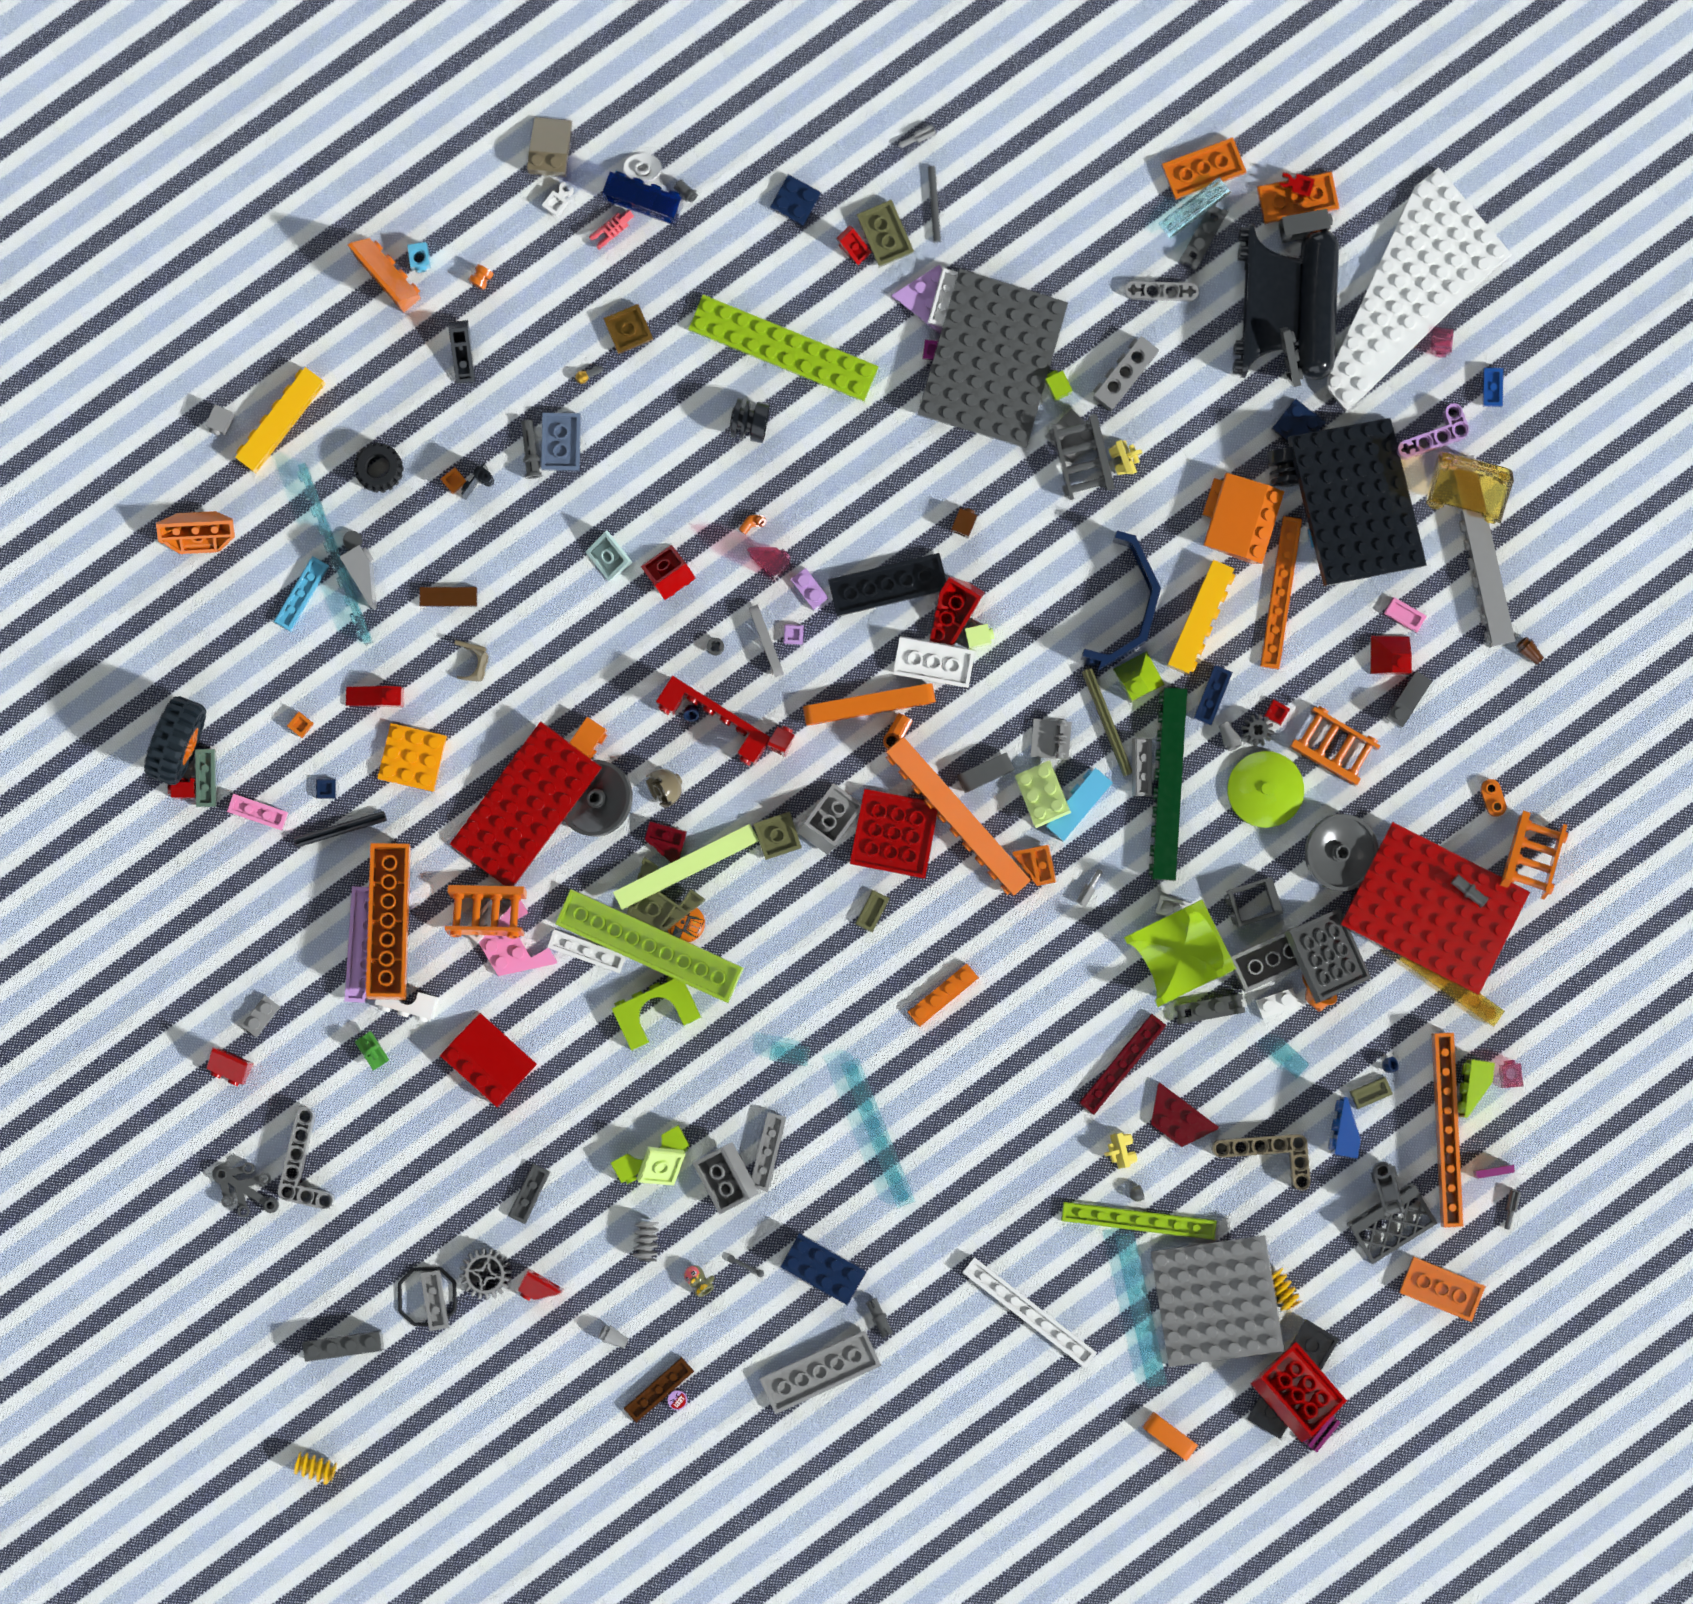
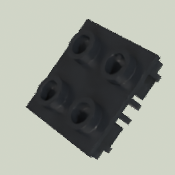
M485 463L481 466L478 465L472 473L474 476L471 481L467 480L462 486L461 490L463 492L461 495L465 500L479 482L488 487L494 484V478L488 471Z

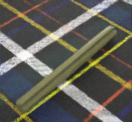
M1091 668L1086 669L1082 674L1122 775L1128 776L1132 774V768L1093 670Z

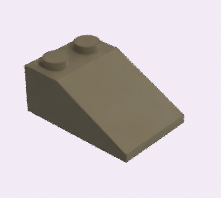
M534 117L527 165L529 174L567 178L572 121Z

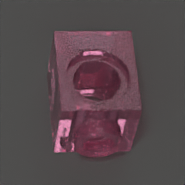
M1433 329L1430 354H1435V357L1446 358L1447 355L1452 353L1454 329Z
M1515 1060L1504 1061V1065H1499L1501 1088L1523 1086L1521 1063H1515ZM1510 1068L1515 1071L1513 1079H1509L1506 1075L1507 1070Z

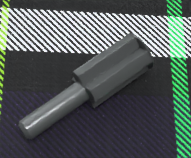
M1510 1190L1506 1206L1508 1213L1504 1226L1505 1229H1510L1514 1211L1517 1212L1521 1195L1520 1191Z

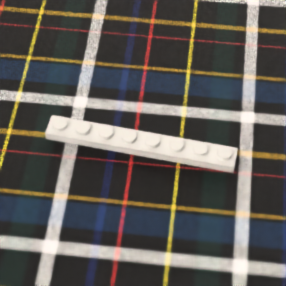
M975 1257L962 1272L1084 1368L1096 1355L1097 1352Z

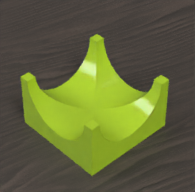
M1203 900L1197 901L1124 937L1126 943L1132 945L1141 954L1152 974L1157 992L1155 1002L1158 1007L1236 969Z

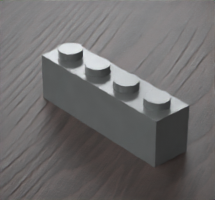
M382 1330L302 1342L305 1362L384 1350Z

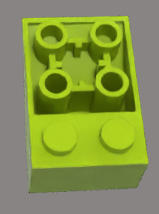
M1466 1060V1063H1463L1462 1075H1464V1082L1460 1083L1459 1094H1462L1461 1102L1458 1101L1457 1104L1458 1113H1460L1459 1117L1468 1118L1493 1082L1495 1063L1478 1060Z

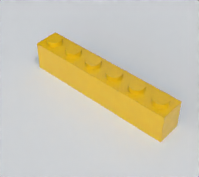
M306 367L296 373L294 376L295 381L292 385L288 384L282 392L284 395L281 399H277L272 404L271 412L261 418L259 422L261 425L257 430L251 431L247 437L249 439L245 445L242 444L236 451L237 455L235 458L255 474L326 384Z
M1213 559L1167 667L1186 675L1190 671L1194 672L1198 663L1195 661L1197 654L1201 655L1205 647L1203 640L1205 636L1209 638L1213 629L1210 624L1213 619H1217L1220 613V609H1218L1220 601L1224 603L1228 594L1225 591L1228 584L1232 585L1236 576L1233 574L1234 568Z

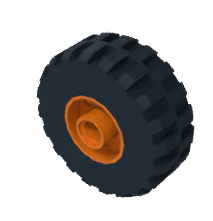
M181 696L173 697L169 701L157 723L147 750L144 772L148 777L169 785L178 784L183 778L191 763L204 728L206 709L202 704Z

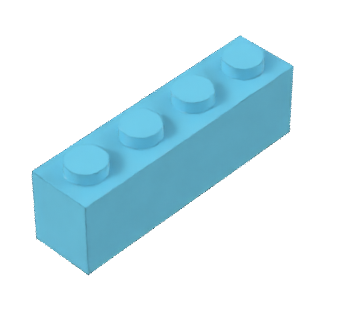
M1096 768L1093 771L1089 769L1082 777L1085 781L1081 785L1076 784L1070 791L1073 795L1069 800L1066 799L1071 813L1049 822L1045 827L1062 842H1064L1113 783Z

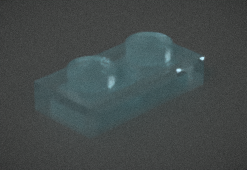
M1282 1038L1268 1051L1295 1078H1298L1310 1065Z
M772 1041L769 1060L807 1066L810 1047Z

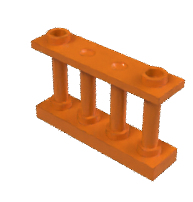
M1314 706L1311 710L1312 713L1316 714L1302 739L1298 741L1293 740L1289 748L1353 786H1357L1361 780L1357 772L1371 749L1378 750L1380 748V745L1377 744L1378 740L1369 735L1368 737L1363 736L1328 715L1329 711L1321 706L1316 708ZM1323 718L1331 723L1332 726L1319 748L1314 751L1308 747V742ZM1338 729H1341L1349 735L1336 757L1329 760L1324 757L1326 755L1325 751ZM1356 738L1365 743V746L1351 769L1346 770L1341 767V762Z
M1523 810L1518 818L1500 885L1508 888L1511 882L1517 881L1543 890L1541 899L1544 900L1548 894H1552L1555 884L1552 881L1562 843L1565 844L1568 837V832H1566L1567 825L1563 824L1560 830L1556 831L1534 824L1532 820H1529L1531 813ZM1531 830L1555 838V847L1551 848L1527 840V837H1524L1525 832ZM1527 847L1551 855L1550 865L1522 857V854H1520L1521 848ZM1522 864L1546 872L1545 882L1518 874V871H1515L1516 865Z
M448 885L447 893L454 899L452 926H445V931L451 937H461V935L507 936L511 939L524 936L523 929L517 927L519 901L527 899V891L524 886ZM464 898H471L473 900L471 926H460L461 907ZM483 898H491L492 900L490 927L479 926L480 908ZM502 899H509L511 901L510 927H498L499 908Z

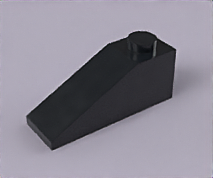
M468 320L449 322V336L456 383L474 382L475 373Z

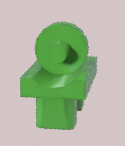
M372 1031L354 1041L373 1071L390 1060Z

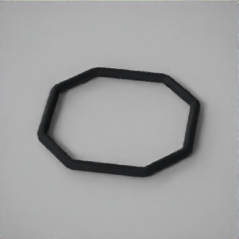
M442 1267L411 1268L398 1282V1311L411 1325L428 1326V1322L415 1323L402 1311L401 1284L414 1271L440 1270L452 1282L453 1309L449 1312L448 1319L456 1312V1281Z

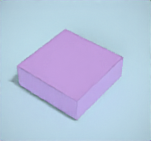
M785 624L784 644L803 645L804 625Z

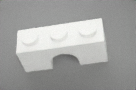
M418 992L416 1000L410 1005L404 1004L401 1000H376L375 1005H379V1010L390 1012V1009L398 1011V1015L408 1017L409 1014L416 1015V1020L427 1022V1019H433L439 997Z

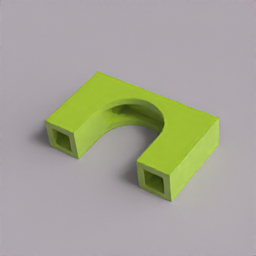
M668 977L666 978V983L660 985L658 982L650 986V991L643 993L641 990L631 995L633 999L627 1002L625 999L614 1003L615 1007L612 1008V1011L631 1051L649 1043L640 1022V1011L643 1005L650 999L659 997L669 1000L675 1006L684 1026L702 1018L686 984Z

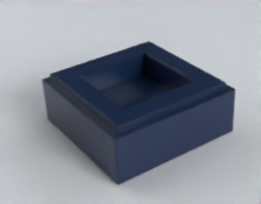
M316 779V799H336V779Z

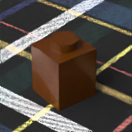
M960 508L951 532L969 539L978 515L970 508Z

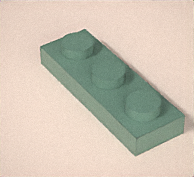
M195 749L196 807H216V749Z

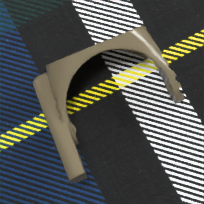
M455 640L454 645L474 651L478 659L477 668L471 675L467 677L457 676V679L482 681L488 663L486 647Z

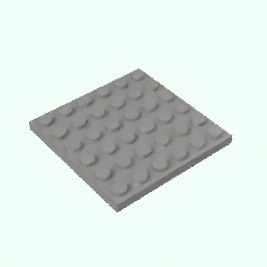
M1266 1235L1151 1251L1169 1367L1284 1351Z

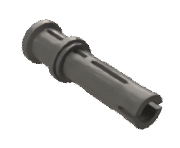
M523 420L521 425L525 449L523 463L526 465L527 473L525 478H540L542 473L539 470L540 457L536 454L533 421Z

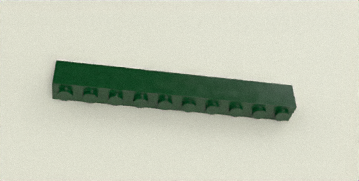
M1164 688L1163 692L1159 693V703L1162 704V711H1158V723H1161V730H1157L1156 741L1160 742V747L1156 749L1155 761H1159L1158 768H1155L1154 780H1157V788L1154 787L1153 799H1156V807H1152V818H1155V826H1151V837H1154V845H1150L1149 856H1153L1152 864H1149L1148 875L1152 876L1151 880L1176 881L1187 689Z

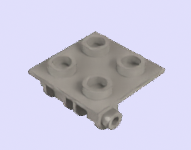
M1033 719L1030 757L1069 760L1072 722H1067L1066 720Z

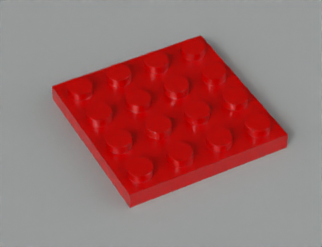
M864 789L850 864L925 879L937 820V810L934 807L930 809L924 800Z

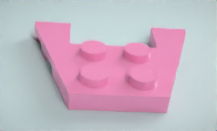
M519 901L518 919L528 914L522 901ZM511 907L499 919L498 927H510ZM485 935L479 942L498 976L558 963L549 948L531 957L520 937L511 939L507 936Z

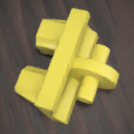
M1126 440L1117 441L1116 445L1108 449L1113 459L1121 456L1123 461L1115 465L1117 474L1137 473L1134 463L1140 462L1138 455L1142 454V450H1136L1134 444L1127 446Z
M1123 1133L1110 1135L1112 1143L1107 1144L1109 1152L1104 1153L1105 1157L1110 1156L1112 1163L1117 1162L1118 1169L1131 1167L1130 1164L1138 1161L1135 1151L1127 1153L1126 1145L1133 1144L1132 1135Z

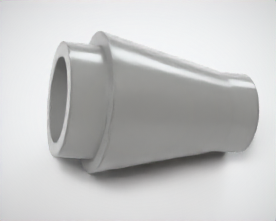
M1229 721L1218 726L1224 747L1228 751H1233L1242 745L1241 737L1233 729Z
M606 1324L603 1326L598 1337L603 1343L623 1349L629 1339L613 1326Z

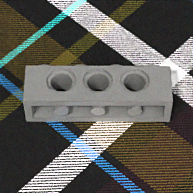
M1142 336L1138 340L1135 338L1128 346L1130 351L1127 354L1123 353L1117 360L1118 366L1115 369L1111 368L1105 375L1107 380L1103 384L1099 383L1093 390L1095 393L1093 399L1110 412H1112L1159 352L1158 348ZM1133 354H1139L1142 360L1140 362H1134L1131 359V356ZM1125 368L1130 372V375L1122 377L1119 371ZM1114 383L1118 386V390L1111 392L1108 389V385Z

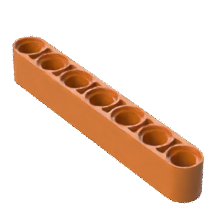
M933 683L806 705L803 706L806 726L932 704L936 703Z

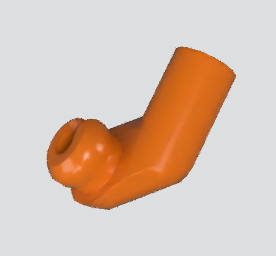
M760 514L749 515L738 530L746 535L751 527L765 526L766 519Z

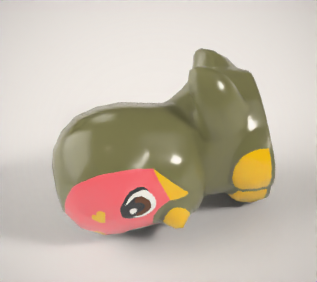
M692 1265L686 1269L684 1278L692 1288H695L694 1294L696 1296L703 1297L713 1290V1275L706 1278L703 1270L697 1265Z

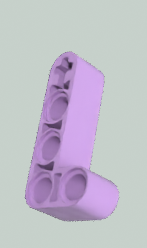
M1452 403L1445 408L1443 418L1446 426L1402 441L1397 447L1399 457L1402 460H1407L1463 440L1469 433V426L1461 406ZM1448 410H1456L1457 417H1450ZM1455 427H1461L1464 430V434L1461 436L1457 435ZM1438 433H1443L1446 436L1445 442H1440L1437 439ZM1419 440H1426L1428 447H1420ZM1414 445V448L1407 454L1401 451L1404 447L1407 449Z

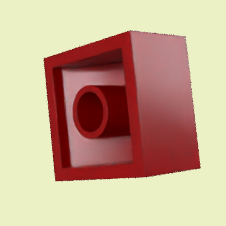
M672 545L640 566L664 600L673 596L677 591L696 579L686 562Z
M213 1048L206 1069L211 1071L210 1075L221 1078V1076L228 1078V1083L238 1086L239 1084H245L254 1063L223 1049Z

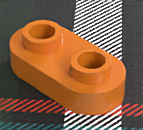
M1494 779L1484 781L1481 784L1480 791L1489 815L1499 817L1506 811V802L1500 784ZM1489 785L1494 787L1493 792L1488 791ZM1495 803L1500 805L1499 810L1494 809Z

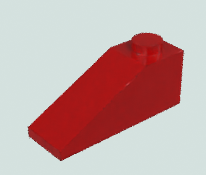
M402 686L346 687V706L403 708L404 688Z
M782 726V728L777 727L767 744L768 749L786 757L795 738V735L792 734L793 730Z

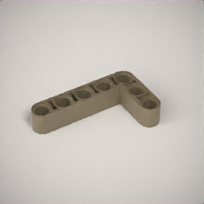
M1291 1134L1217 1140L1212 1144V1153L1222 1158L1289 1153L1292 1186L1302 1191L1310 1186L1307 1139L1303 1135ZM1297 1137L1301 1138L1303 1142L1302 1146L1298 1149L1293 1146V1140ZM1276 1139L1283 1141V1147L1280 1150L1274 1148V1141ZM1258 1140L1264 1143L1262 1151H1256L1254 1148V1144ZM1238 1142H1243L1245 1145V1149L1241 1153L1235 1150V1145ZM1219 1143H1223L1226 1147L1223 1154L1216 1152V1146ZM1297 1157L1304 1159V1165L1300 1168H1297L1294 1164ZM1299 1176H1303L1306 1180L1303 1187H1298L1296 1184V1179Z

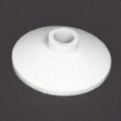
M646 153L632 155L624 163L625 175L635 182L652 181L660 175L662 170L659 159Z

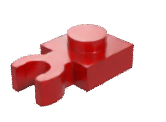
M1288 173L1282 174L1283 178L1288 179V183L1280 182L1279 187L1283 189L1291 187L1292 194L1310 198L1315 181L1314 178L1296 174V177L1292 178Z

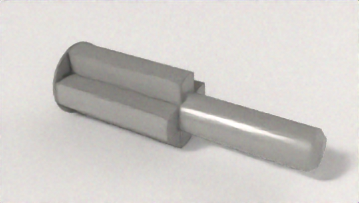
M931 124L915 132L914 136L898 143V145L902 148L915 141L919 143L936 135V131Z
M1098 869L1089 885L1086 884L1076 900L1080 905L1086 907L1096 890L1094 886L1102 874L1101 870Z

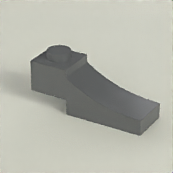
M1416 671L1385 719L1400 729L1403 728L1432 681Z

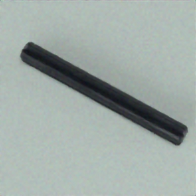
M381 811L295 837L294 843L296 847H302L385 822L387 817L385 812Z

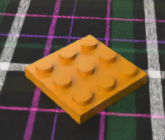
M390 723L377 779L434 792L447 736Z

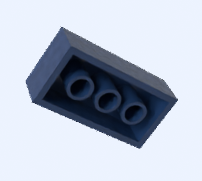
M802 1233L798 1234L780 1266L847 1306L867 1272L865 1269Z

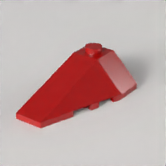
M949 576L939 593L930 641L954 645L985 592L969 582Z

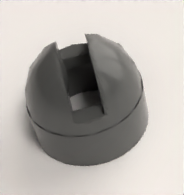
M1141 1185L1135 1186L1130 1190V1198L1132 1200H1145Z

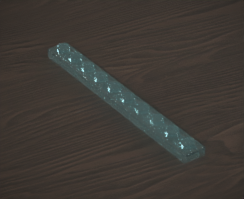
M306 463L298 465L299 471H297L300 482L304 481L306 486L303 491L306 499H310L313 506L310 507L314 518H318L319 524H317L319 534L325 537L326 542H323L326 552L331 553L332 560H330L333 571L337 570L339 577L336 579L340 589L344 588L346 594L343 596L345 604L350 606L353 612L350 613L353 624L357 623L359 631H356L360 642L363 641L365 645L373 643L372 637L345 565L340 559L341 554Z

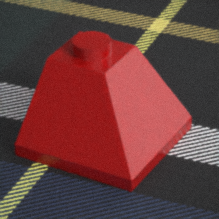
M1371 636L1370 674L1409 675L1412 673V652L1409 636Z
M533 1270L527 1272L518 1288V1291L521 1292L520 1296L528 1301L530 1299L537 1300L559 1295L564 1290Z

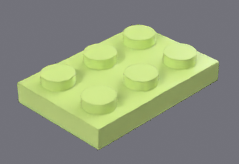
M1050 760L1015 775L1036 828L1071 813Z

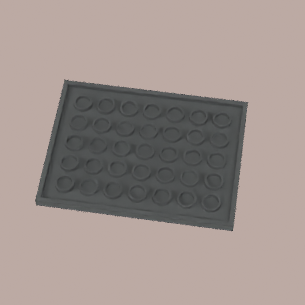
M959 269L917 415L1026 449L1068 302Z

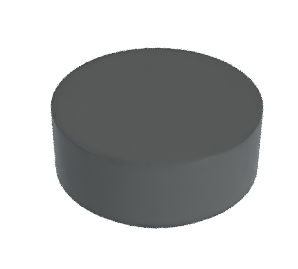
M349 531L344 535L343 544L347 549L351 550L358 545L362 546L363 539L358 532Z

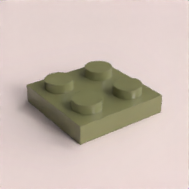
M790 811L754 823L765 860L802 848Z

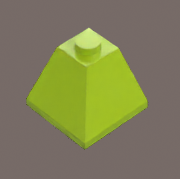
M1147 651L1113 669L1130 702L1165 685Z

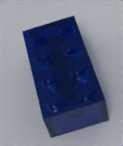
M619 171L609 173L602 191L604 201L674 226L677 224L683 207L682 197H680L678 192L669 190V192L661 190L662 187L656 184L649 186L644 184L643 180L633 177V179L627 178L626 174Z

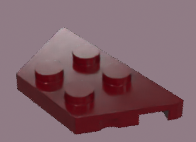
M1159 1082L1151 1125L1180 1147H1184L1218 1130L1219 1127Z

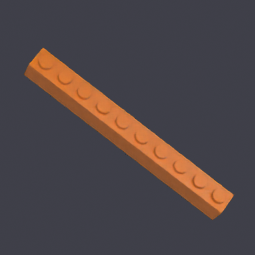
M901 737L885 751L887 761L892 766L897 765L900 769L898 773L904 780L909 779L913 783L912 789L918 795L921 793L926 798L924 802L930 809L934 807L937 810L938 814L936 816L943 823L947 822L951 826L949 830L956 838L960 836L964 841L962 845L968 852L972 850L976 854L975 860L981 866L985 865L989 869L987 873L994 881L996 879L999 880L1002 884L1000 888L1006 895H1016L1031 881L904 737Z
M1433 1033L1431 1036L1441 1227L1444 1228L1463 1227L1454 1033Z

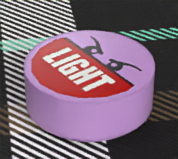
M675 1390L670 1393L668 1404L674 1410H681L687 1404V1396L683 1391Z

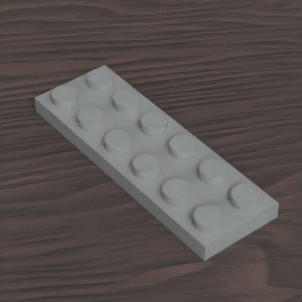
M864 1330L760 1378V1381L775 1414H778L876 1369L881 1364Z

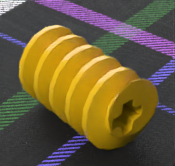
M1283 1267L1272 1272L1275 1295L1279 1297L1277 1304H1283L1280 1311L1289 1310L1303 1301H1296L1299 1294H1292L1295 1291V1287L1288 1288L1291 1280L1284 1281L1287 1274H1280Z
M300 1451L294 1467V1474L297 1475L301 1471V1476L305 1477L309 1473V1480L316 1476V1482H320L323 1478V1484L327 1485L329 1481L333 1480L338 1463L336 1462L331 1467L330 1460L323 1464L322 1457L317 1462L316 1455L308 1459V1452L302 1457Z

